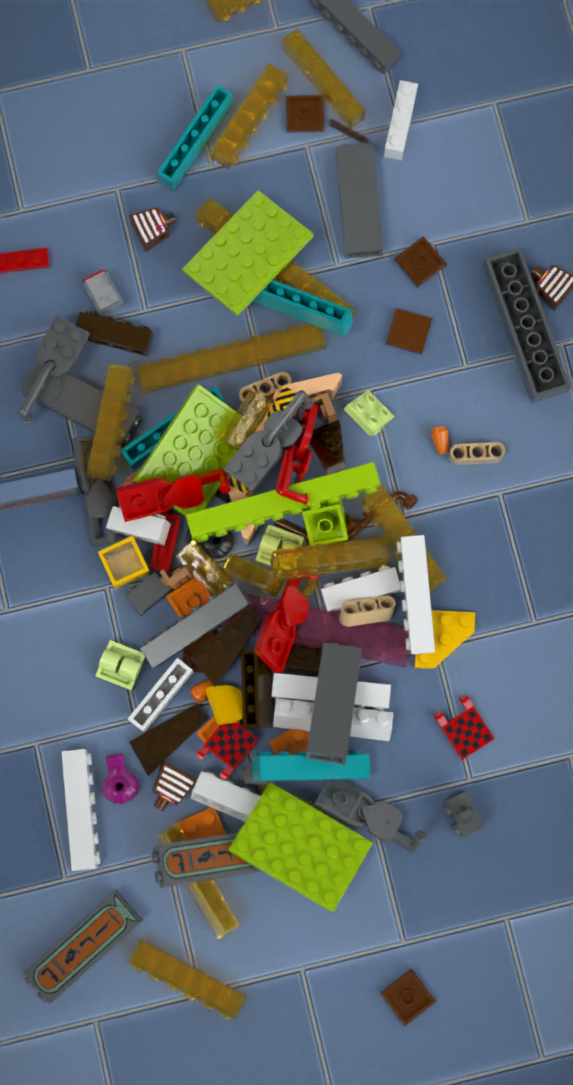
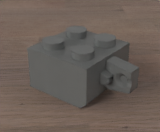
M468 790L443 801L445 805L442 806L446 816H451L453 821L451 827L455 835H460V837H466L485 828Z

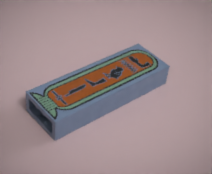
M75 469L0 484V512L82 495Z

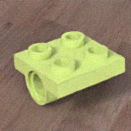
M369 390L344 408L346 413L369 436H375L394 418V415Z
M268 525L255 561L292 574L304 537Z
M110 640L107 649L104 650L101 656L99 668L95 676L132 691L145 660V655L142 652Z

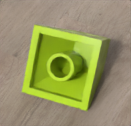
M340 499V502L329 505V503L321 504V507L315 510H310V508L302 510L310 547L348 540L342 499Z

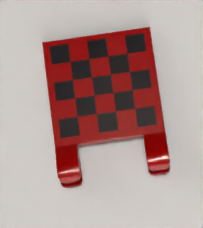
M463 695L459 699L466 711L451 721L447 722L441 712L434 714L435 720L442 728L461 760L495 739L467 695Z
M238 722L221 724L195 756L202 760L209 751L214 753L227 764V767L220 774L223 780H227L259 739L247 729H243V726Z

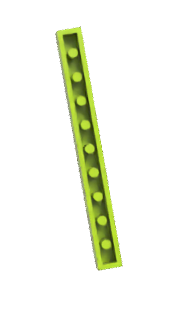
M371 462L290 485L288 487L289 490L300 494H308L309 501L307 505L280 496L276 490L188 514L186 515V520L192 540L203 542L212 535H216V537L224 536L227 534V531L233 529L241 531L246 529L247 525L254 524V526L264 524L265 520H280L284 518L283 515L289 513L297 515L307 508L315 510L324 503L332 505L340 502L342 498H356L359 496L358 494L363 492L371 494L377 491L381 483L375 464Z

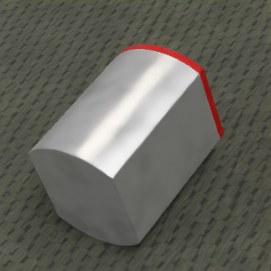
M101 270L83 280L82 285L99 316H105L123 306L124 301L106 270Z

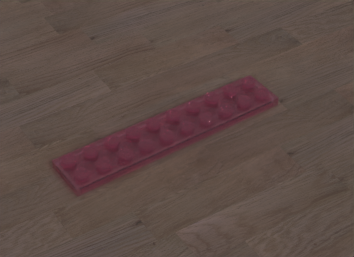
M247 594L252 602L249 607L261 620L252 635L260 636L267 616L276 610L279 601ZM309 607L305 622L295 624L296 636L293 644L321 650L323 649V643L336 642L344 646L355 645L358 648H362L361 658L406 667L409 650H406L405 639L409 638L408 631H405L404 627L382 622L344 626L339 621V613H327L325 610ZM241 610L240 612H238L237 614H235L233 617H231L230 619H228L227 621H225L224 623H222L221 625H219L217 628H224L230 621H232V620H233L239 613H241L243 610Z

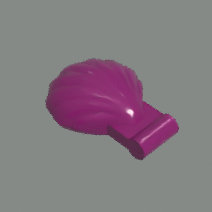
M123 753L107 756L106 762L109 774L102 783V792L105 798L112 803L125 804L131 801L137 794L138 780L135 778V775L126 770Z

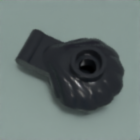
M188 527L185 543L201 546L204 553L212 559L223 558L230 553L234 546V536L231 531H227V534L224 536L216 537V535H212L206 541L197 542V540H192Z

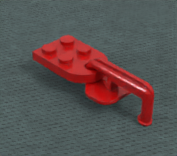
M313 404L308 410L305 409L301 417L302 421L298 420V423L302 426V434L295 444L285 451L276 484V492L280 496L303 503L304 505L308 504V494L289 490L288 487L292 471L296 472L294 484L300 483L309 467L312 451L307 448L312 437L319 405Z
M216 469L197 475L179 477L174 481L158 477L118 487L116 492L124 522L163 513L174 505L182 509L199 506L204 501L202 485L220 481L221 486L219 490L227 494L231 491L227 474L223 469Z
M317 569L295 571L289 576L275 611H272L267 616L255 646L254 652L276 674L282 673L296 636L295 624L305 622L309 612L308 600L297 589L301 579L317 580L319 577Z

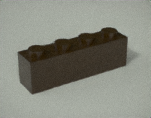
M89 311L85 313L80 312L76 326L90 332L88 342L148 357L154 335L153 331L147 326H133L128 321H114L109 316L98 317L95 313Z
M254 649L241 650L243 729L273 728L271 668L254 652Z

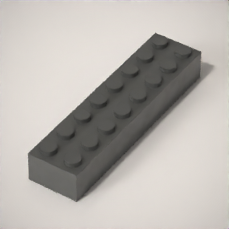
M518 248L486 258L483 268L531 403L567 393L571 386L522 249Z

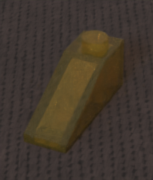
M230 554L222 569L223 572L275 598L285 582L276 573L233 554Z

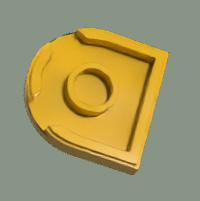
M231 685L212 686L205 690L217 725L236 723L243 719L241 690Z

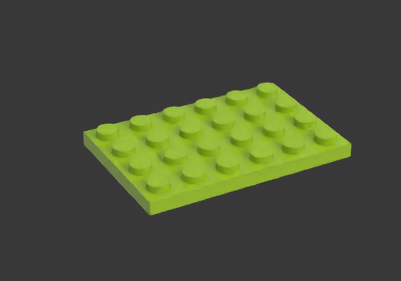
M258 190L182 268V271L234 315L238 316L314 236L311 231Z
M196 384L133 481L137 483L158 477L174 481L179 477L187 475H197L216 469H224L247 438L254 433L256 426L202 386ZM220 481L202 485L204 501L199 506L182 509L174 505L172 508L185 517L188 514L204 510L219 488Z
M269 782L230 846L229 852L333 914L373 843Z

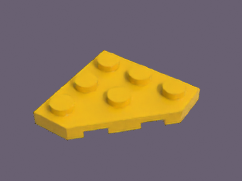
M431 610L435 652L415 654V668L434 669L475 632V612Z

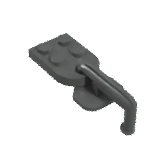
M57 316L55 317L37 350L36 362L38 367L29 370L22 383L24 391L28 393L19 411V416L24 423L29 424L33 421V416L29 412L37 398L47 403L57 399L63 387L60 377L66 375L73 368L90 336V332Z
M304 390L298 391L284 411L273 412L264 423V431H258L250 435L223 470L255 493L279 462L282 456V448L294 445L301 436L302 426L291 417L300 405L305 409L313 406V402Z
M72 438L77 481L85 492L84 500L90 545L98 547L115 543L117 541L116 535L110 532L107 536L101 537L99 518H109L112 507H116L115 496L108 488L110 473L106 438Z
M327 780L313 805L316 809L350 828L363 829L368 827L371 835L382 841L391 840L411 852H416L426 838V833L421 830L415 832L414 840L398 832L397 830L403 819L399 809L389 803L375 804L368 794L344 780Z

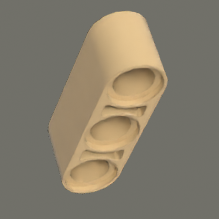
M279 372L243 387L239 393L241 404L245 407H252L272 399L277 389L281 390L283 387L278 384L279 380L285 379L288 382L287 384H291L290 375L286 372ZM267 386L271 390L268 393H263L260 389ZM250 393L253 395V398L245 400L243 396Z
M500 442L456 444L451 448L448 457L450 462L455 465L497 463L503 458L505 447ZM498 449L500 456H494L491 450ZM479 450L482 456L475 457L472 451ZM460 451L463 457L456 458L453 452Z
M386 595L346 601L341 606L339 621L344 626L388 621L393 616L396 602L394 598Z

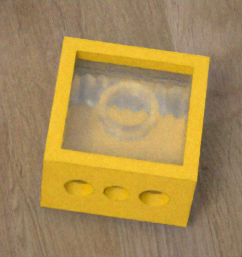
M133 536L98 551L116 590L150 573Z

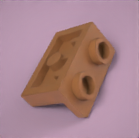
M328 392L314 394L310 400L313 404L319 405L318 409H321L320 412L323 420H327L328 424L336 421V413Z
M179 567L173 571L172 577L164 569L160 571L163 575L160 579L169 589L173 588L176 590L195 578L193 573L186 567L183 569Z

